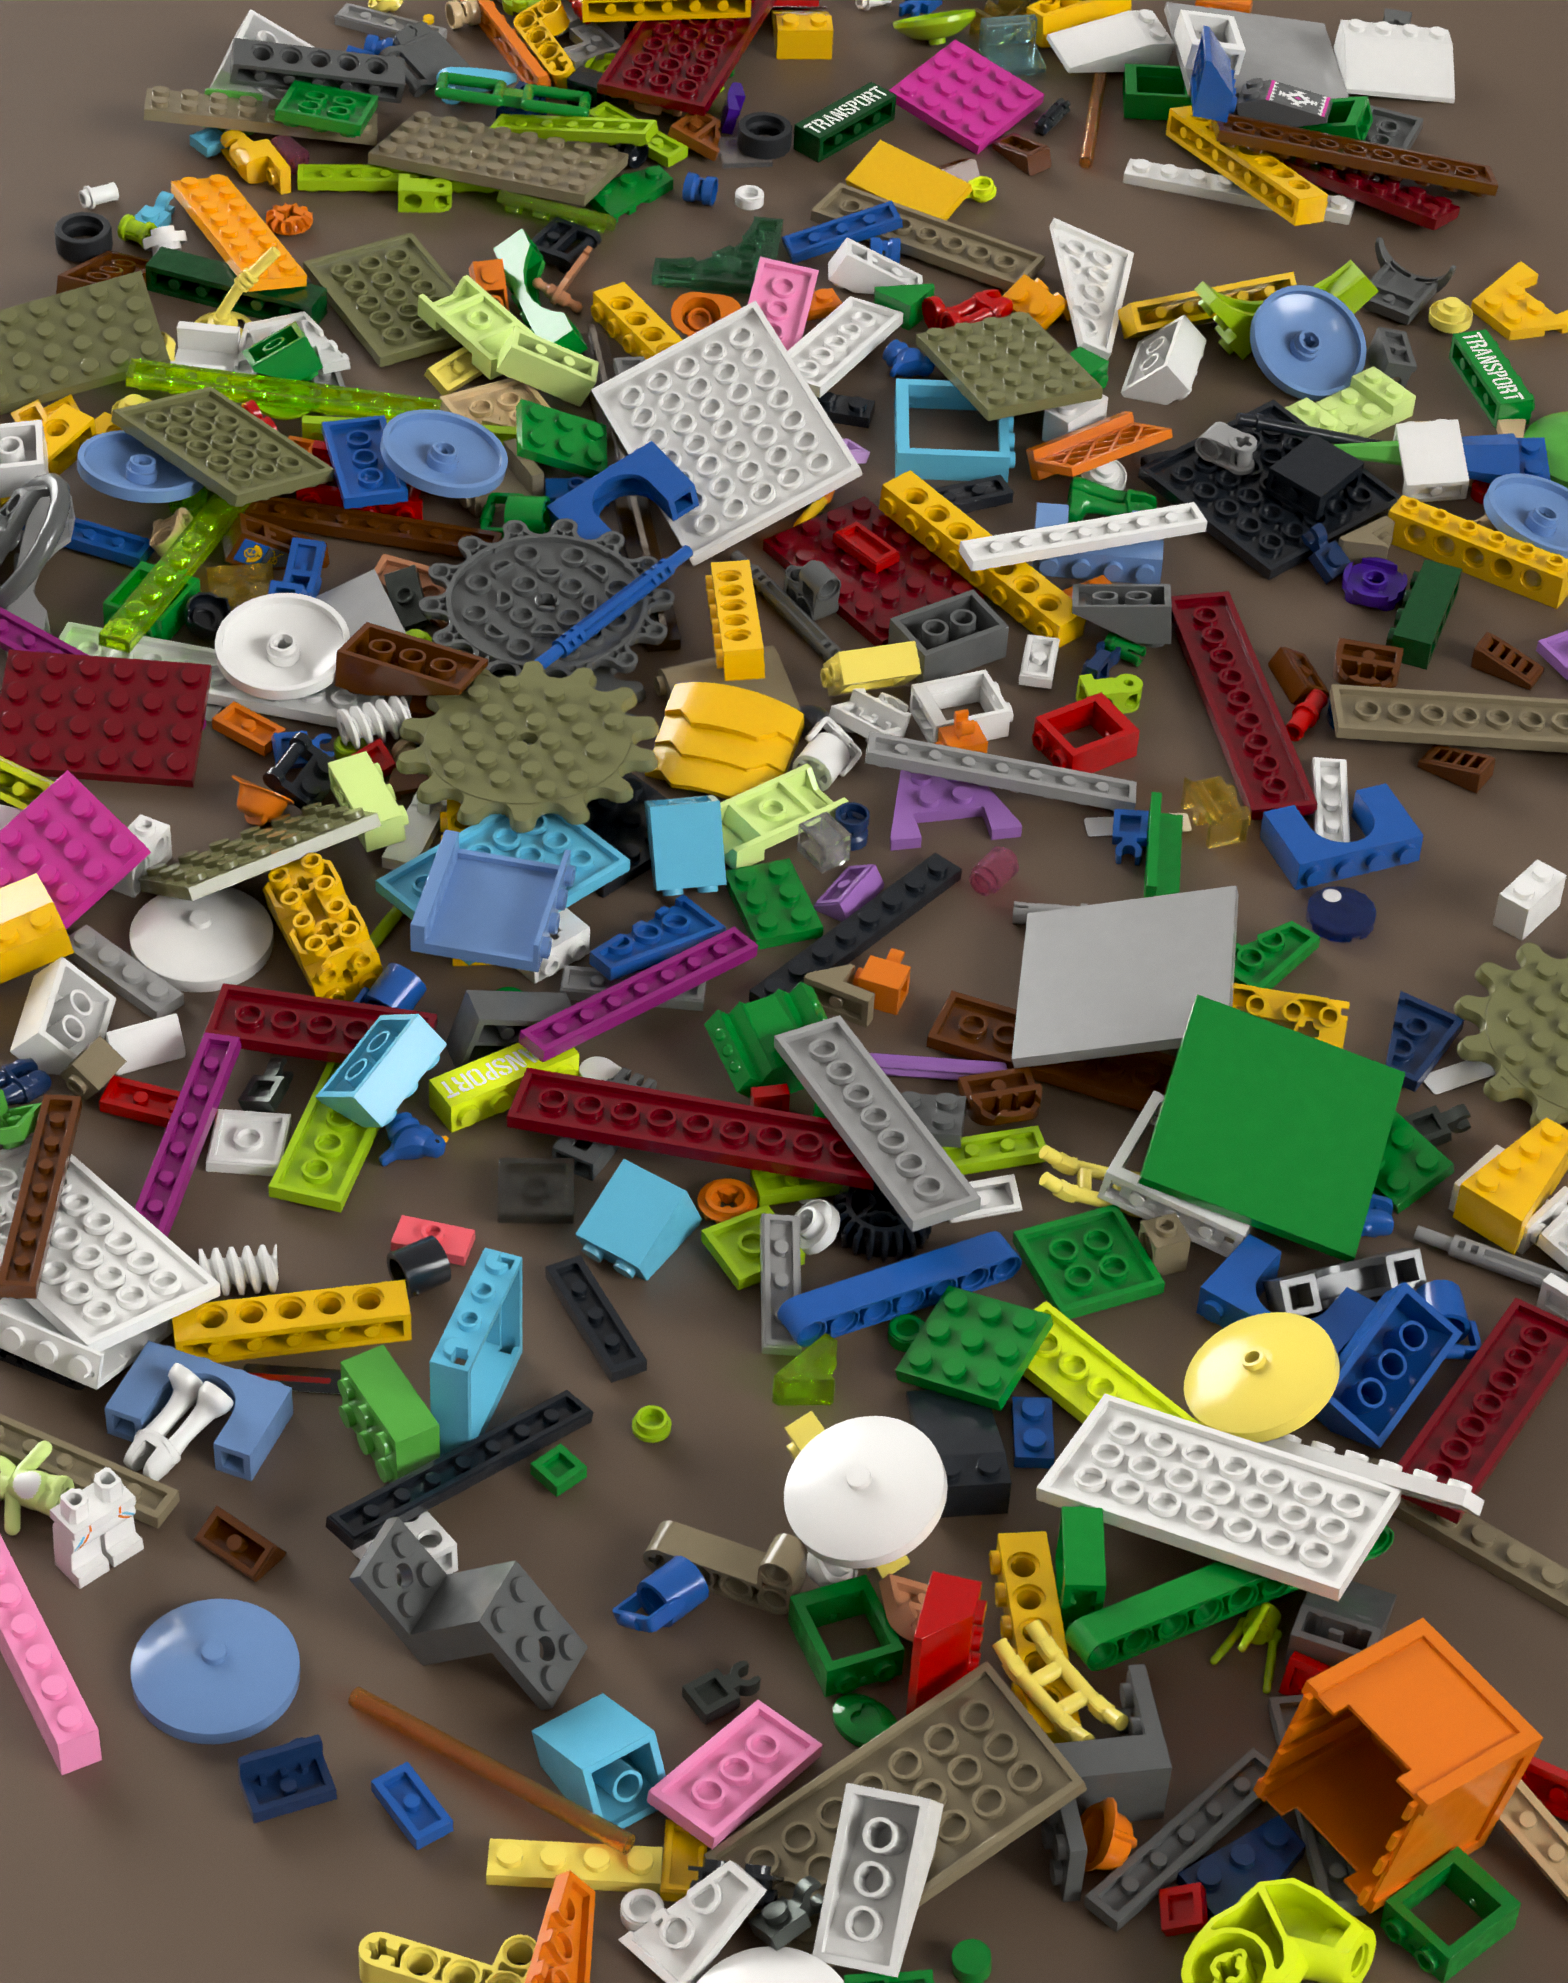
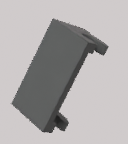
M1378 327L1367 351L1370 366L1381 370L1391 379L1399 377L1398 383L1405 387L1411 373L1417 369L1406 331Z

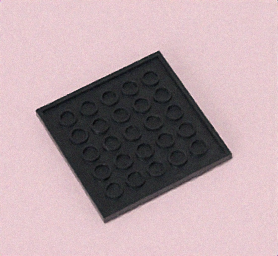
M1274 399L1246 413L1250 415L1261 413L1264 414L1265 418L1308 426ZM1235 419L1226 424L1241 432L1251 434L1257 440V448L1252 456L1254 469L1251 473L1246 475L1233 474L1219 465L1205 461L1195 450V442L1197 440L1195 439L1141 466L1138 478L1171 504L1179 505L1194 502L1208 521L1206 531L1268 580L1308 560L1313 552L1305 545L1301 536L1310 531L1309 529L1320 522L1325 527L1328 534V543L1334 540L1339 543L1340 537L1384 516H1388L1389 510L1401 497L1363 468L1360 485L1355 489L1346 485L1326 501L1323 516L1315 522L1265 492L1269 468L1307 438L1266 430L1254 432L1250 427L1236 425Z

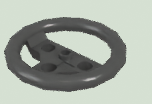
M56 473L36 476L21 488L15 489L10 499L0 509L1 566L8 552L18 545L21 539L20 531L38 500L42 497L50 496V505L46 519L34 545L16 571L0 586V607L3 609L15 602L36 580L52 556L64 531L71 506L70 487Z

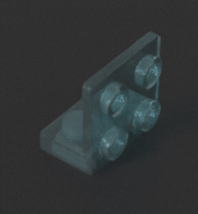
M1036 15L981 18L979 49L982 56L1013 75L1024 74L1031 76L1036 73H1045L1046 65L1035 44L1038 21Z

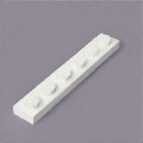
M1292 1434L1259 1443L1401 1489V1494L1470 1514L1480 1516L1485 1501L1471 1493L1473 1486L1465 1482L1449 1478L1447 1484L1437 1482L1438 1477L1420 1469H1414L1413 1474L1402 1472V1466L1380 1459L1379 1464L1375 1465L1368 1463L1369 1457L1351 1450H1346L1343 1456L1334 1453V1447L1322 1442L1312 1441L1311 1446L1301 1444L1302 1439Z

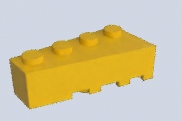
M1039 0L1027 7L1026 38L1036 43L1039 47L1049 48L1051 46L1046 40L1048 34L1125 11H1131L1132 0Z

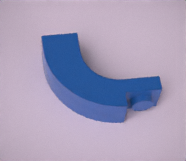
M292 537L283 581L271 580L268 594L297 593L314 598L318 596L322 584L320 575L326 551L325 541Z

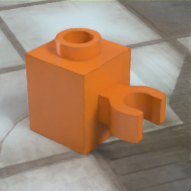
M968 709L955 711L954 725L938 728L937 742L934 743L987 753L988 741L977 721H969Z
M891 948L886 959L870 955L864 968L859 967L857 969L853 985L875 993L874 1009L893 1015L898 1014L909 993L911 967L901 964L905 951Z

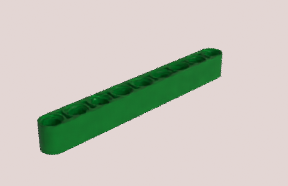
M1388 1525L1385 1526L1363 1562L1380 1556L1390 1548L1394 1540V1531ZM1218 1561L1080 1617L1067 1629L1065 1641L1091 1671H1100L1257 1607L1262 1603L1291 1593L1299 1588Z

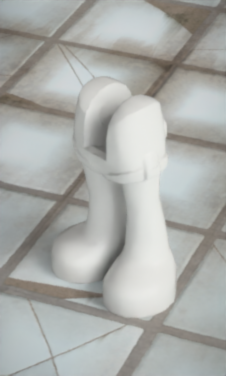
M175 1363L168 1374L173 1387V1395L162 1411L145 1428L137 1431L123 1460V1463L130 1470L139 1471L144 1467L143 1475L156 1481L167 1475L175 1464L180 1462V1455L195 1436L213 1419L226 1414L234 1405L233 1400L219 1387L209 1381L203 1383L192 1371L179 1363ZM196 1403L195 1408L192 1410L187 1419L175 1431V1433L169 1439H167L166 1435L169 1433V1431L192 1407V1405Z

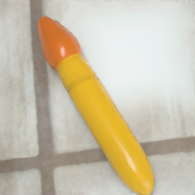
M835 490L821 499L812 502L798 517L793 527L815 518L832 501Z

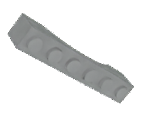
M71 495V506L66 525L52 556L71 542L75 524V513ZM50 496L42 497L38 500L24 524L25 530L20 531V553H15L14 571L20 566L39 535L50 505ZM37 577L27 590L15 602L6 607L5 610L51 634L47 610L40 604L34 594Z

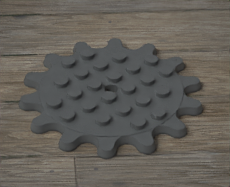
M563 518L557 520L551 531L544 534L533 533L524 522L511 520L504 524V538L499 542L488 543L476 536L461 538L458 542V547L461 554L466 558L463 563L457 565L436 563L431 565L428 570L431 581L435 585L445 588L446 591L438 596H428L421 599L419 609L427 619H438L449 623L448 626L434 633V643L457 650H467L473 655L489 659L488 666L485 669L491 673L497 670H507L515 673L517 676L521 673L526 662L534 661L550 649L553 641L656 564L658 560L651 556H643L636 559H628L621 556L619 552L625 543V538L616 531L605 532L599 538L592 540L581 538L577 533V523L572 519ZM655 588L566 658H559L545 669L546 675L564 678L579 668L585 667L595 670L601 666L614 668L621 673L634 671L638 664V656L630 647L638 643L659 645L664 641L667 636V627L660 622L650 619L648 615L669 610L675 600L674 593L665 588Z

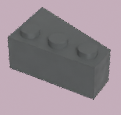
M466 990L447 1038L446 1048L455 1068L461 1067L518 1043L521 1030L572 1005L566 993Z

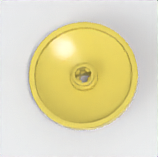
M1285 1312L1258 1314L1226 1326L1202 1345L1188 1366L1184 1380V1396L1191 1414L1201 1425L1256 1443L1270 1441L1304 1426L1325 1407L1338 1383L1340 1374L1339 1358L1327 1332L1311 1319Z

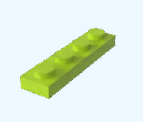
M606 101L590 109L588 116L637 119ZM657 131L648 143V157L667 168L688 157V147L660 131Z

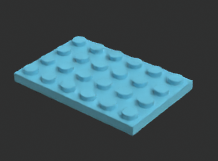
M552 813L540 816L537 819L535 828L527 833L513 831L510 828L509 818L502 814L489 815L479 824L472 825L459 832L460 849L556 865L561 864L565 850H571L570 865L576 866L573 886L566 887L568 890L566 908L630 870V859L584 824H569L558 814ZM440 844L375 880L376 892L411 920L413 919ZM463 960L468 965L474 963L473 961Z

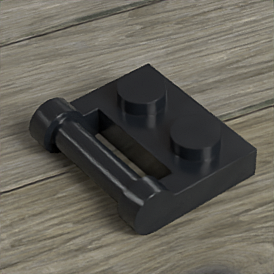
M555 217L532 238V241L537 245L545 262L557 266L560 272L566 274L587 246L595 249L602 239L600 234L593 229ZM576 240L581 241L570 253H563Z
M297 732L289 741L290 747L281 759L263 775V782L274 792L294 801L293 805L301 810V808L309 804L322 803L331 790L328 763L335 760L314 746L307 734ZM299 756H301L308 763L293 783L286 779L285 775Z

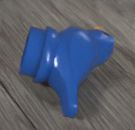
M897 339L889 343L882 354V359L886 361L889 367H892L889 376L892 378L896 375L905 377L915 375L929 376L935 368L933 362L927 356H924L919 349L909 348L905 342H900Z
M399 1113L386 1125L387 1136L391 1145L379 1157V1162L384 1167L395 1160L420 1159L425 1156L439 1158L444 1154L449 1138L435 1134L427 1125H420L418 1119L414 1118L410 1113Z

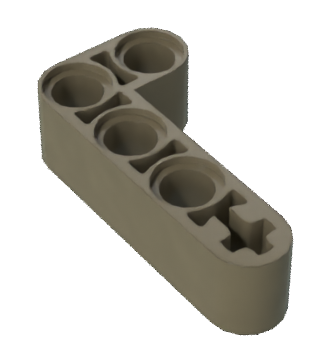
M668 1520L663 1521L658 1526L643 1554V1561L654 1572L673 1557L683 1556L700 1570L707 1582L709 1592L773 1614L784 1615L789 1612L790 1596L799 1593L806 1579L808 1551L799 1538L790 1534L776 1535L766 1553Z

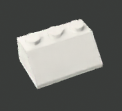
M1185 314L1138 342L1121 390L1123 397L1168 405L1176 399L1178 401L1183 400L1191 393L1192 384L1198 373L1197 369L1203 357V350L1207 340Z
M60 957L34 975L10 1052L19 1059L32 1058L37 1063L38 1070H43L47 1074L59 1075L87 1045L99 1036L103 1039L105 1038L116 997L64 957Z

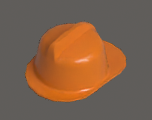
M687 292L680 295L674 301L671 308V320L681 333L689 337L742 307L739 302L726 295Z
M231 776L240 784L237 808L240 812L244 813L246 822L251 825L263 826L266 822L271 823L272 819L282 816L289 804H294V801L281 794L265 789L241 777Z
M1107 1797L1099 1803L1088 1807L1081 1815V1824L1088 1848L1085 1872L1092 1871L1093 1869L1115 1870L1117 1867L1122 1866L1127 1860L1131 1849L1136 1848L1138 1842L1133 1836L1132 1823L1117 1811L1115 1799Z

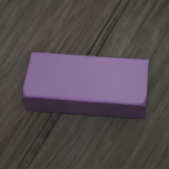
M876 865L848 866L813 906L814 909L838 921H844L875 898L884 888V881Z

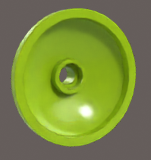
M963 9L925 14L894 21L893 27L899 33L911 39L929 40L930 45L946 43L945 37L961 32L973 21L976 12L975 9Z

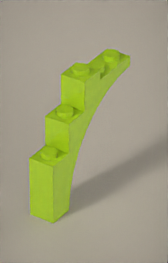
M1352 260L1348 261L1329 277L1312 286L1337 297L1353 314L1379 292ZM1202 281L1194 289L1202 298L1198 304L1209 316L1215 312L1216 315L1213 319L1218 325L1214 329L1222 337L1218 341L1219 344L1229 355L1235 351L1243 360L1252 352L1250 327L1253 316L1265 300L1247 301L1234 299L1215 291Z

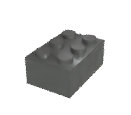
M973 589L890 618L888 645L916 641L921 674L915 679L918 683L951 677L1006 657L1009 626Z

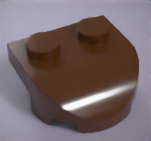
M1339 638L1333 666V678L1341 685L1395 688L1398 683L1404 648Z
M1029 1067L1012 1068L958 1078L957 1087L960 1095L967 1096L966 1111L968 1116L977 1124L984 1126L1002 1125L1032 1120L1039 1115L1042 1085L1041 1083H1035Z

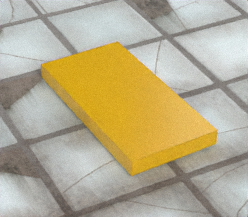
M882 140L878 141L845 179L847 186L946 221L972 192L971 184Z

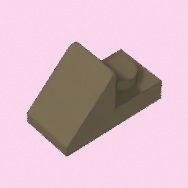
M1384 516L1340 537L1338 544L1349 560L1353 562V566L1360 564L1362 558L1367 557L1387 560L1388 549L1391 547L1395 522L1388 516Z
M854 964L814 971L805 975L804 983L813 987L825 1012L834 1016L840 1015L847 1021L865 1028L868 1027L873 1020L875 993L853 985L855 976Z

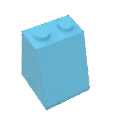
M714 795L644 801L653 885L656 891L662 890L663 896L684 894L683 888L697 887L698 893H709L718 891V885H727L720 800Z
M623 1159L575 1235L583 1246L581 1251L589 1258L597 1262L605 1259L613 1263V1268L623 1276L632 1279L636 1275L647 1281L699 1226L702 1218L686 1190Z
M604 1693L531 1730L540 1766L600 1841L657 1811V1809L647 1803L648 1791L666 1776L655 1731Z

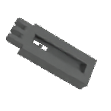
M625 1067L619 1071L613 1080L607 1079L610 1082L656 1089L657 1081L648 1078L643 1084L644 1075L635 1073L630 1079L631 1070ZM560 1137L552 1147V1164L593 1181L620 1146Z

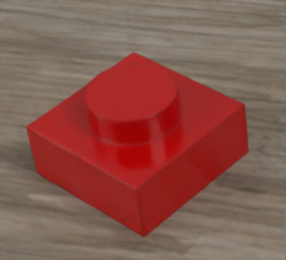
M381 738L352 754L355 755L367 751L372 762L379 763L384 778L392 773L393 768H396V763Z
M787 1084L751 1088L750 1106L789 1112L790 1092Z
M1201 1882L1159 1889L1161 1930L1167 1937L1200 1931L1208 1922L1206 1888Z

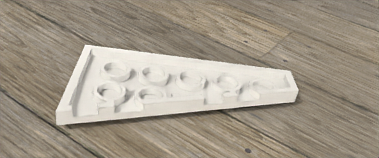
M1053 218L1049 228L1077 346L1108 361L1119 322L1117 310L1122 308L1134 253Z

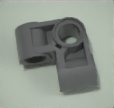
M811 560L804 566L790 565L787 567L783 591L814 622L838 611L841 581L822 561Z

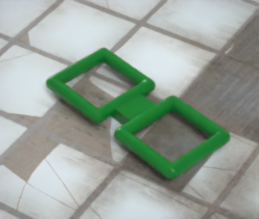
M441 72L439 74L435 88V96L440 99L496 107L506 106L520 108L525 111L567 117H588L590 112L591 95L584 91L535 84H526L524 89L521 90L507 88L504 80L450 72ZM448 84L494 90V93L488 94L448 88ZM537 96L579 102V106L533 100V98Z

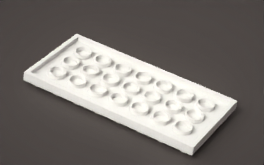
M33 1136L25 1139V1143L21 1146L0 1150V1266ZM71 1154L37 1299H25L64 1336L101 1352L220 1296V1283Z
M1104 1394L1037 1486L1036 1500L1062 1508V1506L1103 1508L1104 1523L1339 1602L1400 1504L1402 1490Z

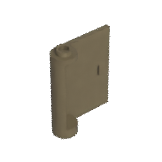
M774 645L764 646L765 678L725 681L723 669H717L716 657L659 669L657 677H654L653 680L657 696H662L666 702L669 701L675 684L707 682L748 689L777 699L795 709L800 707Z

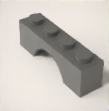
M1402 1248L1263 1281L1270 1312H1285L1303 1316L1320 1312L1330 1307L1347 1287L1369 1298L1381 1296L1404 1282L1413 1289H1416L1427 1283L1420 1248Z

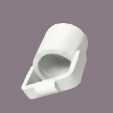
M826 716L817 722L805 737L809 743L793 762L792 769L794 770L808 763L812 766L819 789L825 791L831 786L838 775L844 777L862 756V751L832 718ZM824 728L828 733H819V731Z

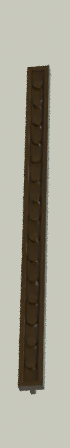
M588 324V333H581L588 349L582 352L581 355L599 362L597 380L593 387L595 388L612 379L616 374L607 333L597 332L595 324ZM591 391L588 397L594 421L606 425L607 463L609 467L628 456ZM627 495L613 500L620 533L625 538L623 546L626 558L636 559L643 556H651L658 561L661 560L647 497ZM667 580L657 588L669 590ZM673 604L667 611L648 615L650 619L660 622L667 627V636L661 644H646L648 652L680 650L681 637Z

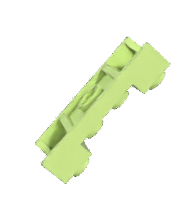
M468 275L463 276L453 294L432 302L424 294L418 295L417 315L435 331L444 328L472 353V364L490 380L503 375L496 372L499 351L513 328L518 327L534 334Z
M1373 366L1352 376L1351 384L1348 388L1316 403L1306 397L1285 407V409L1308 426L1369 437L1413 416L1416 395Z
M808 763L720 803L725 863L731 869L752 866L764 860L765 849L808 829L814 828L819 834L836 827V809L849 801L844 797L833 802L818 787L812 766Z

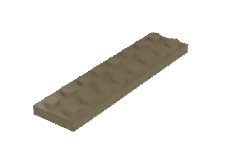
M154 86L146 90L144 120L373 146L377 144L376 113L373 114L360 137L347 138L341 136L338 132H316L311 127L301 125L289 127L284 125L283 122L275 121V109L280 103V99L259 101L252 96L234 98L220 92L207 95L199 94L198 91L192 89H184L182 92L172 91L164 86Z
M839 183L811 210L810 220L822 224L889 202L890 200ZM895 202L893 204L902 219L903 228L876 236L886 241L890 238H900V254L909 255L928 264L950 270L955 274L970 277L980 283L995 286L1005 292L1024 273L1033 279L1045 266L1044 255Z
M1331 685L1329 695L1336 738L1568 753V699Z

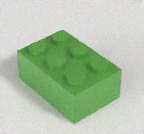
M384 1344L340 1362L341 1379L337 1381L342 1396V1405L339 1406L341 1420L346 1428H353L357 1434V1441L362 1452L365 1455L370 1454L372 1456L377 1473L384 1483H391L440 1457L439 1423Z

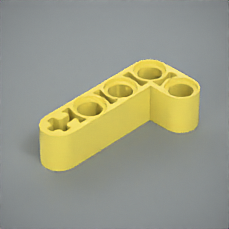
M374 1932L365 1936L359 1945L360 1978L362 1983H525L536 1941L527 1935L521 1934L509 1937L501 1945L493 1965H489L386 1932ZM515 1963H525V1965H515ZM417 1973H426V1975H421V1976L415 1975V1974H417Z

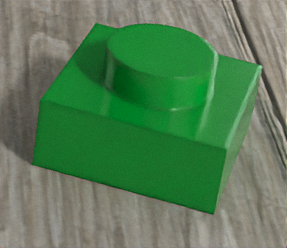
M560 1443L530 1463V1474L554 1496L558 1497L587 1477V1466Z

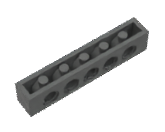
M234 38L230 55V83L288 90L293 81L297 80L379 96L378 101L401 104L405 87V58Z

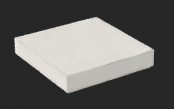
M217 1109L206 1158V1172L274 1176L287 1148L292 1124L291 1114Z

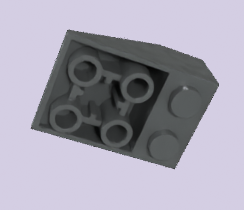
M1354 1581L1350 1582L1339 1602L1308 1592L1302 1602L1290 1634L1284 1665L1288 1664L1290 1656L1294 1651H1297L1333 1667L1383 1639L1397 1595Z

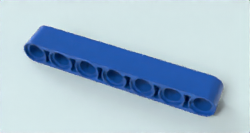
M992 1231L793 1296L781 1305L777 1316L800 1347H809L896 1318L897 1316L935 1305L948 1285L974 1292L1006 1281L1019 1271L1022 1259L1000 1232Z

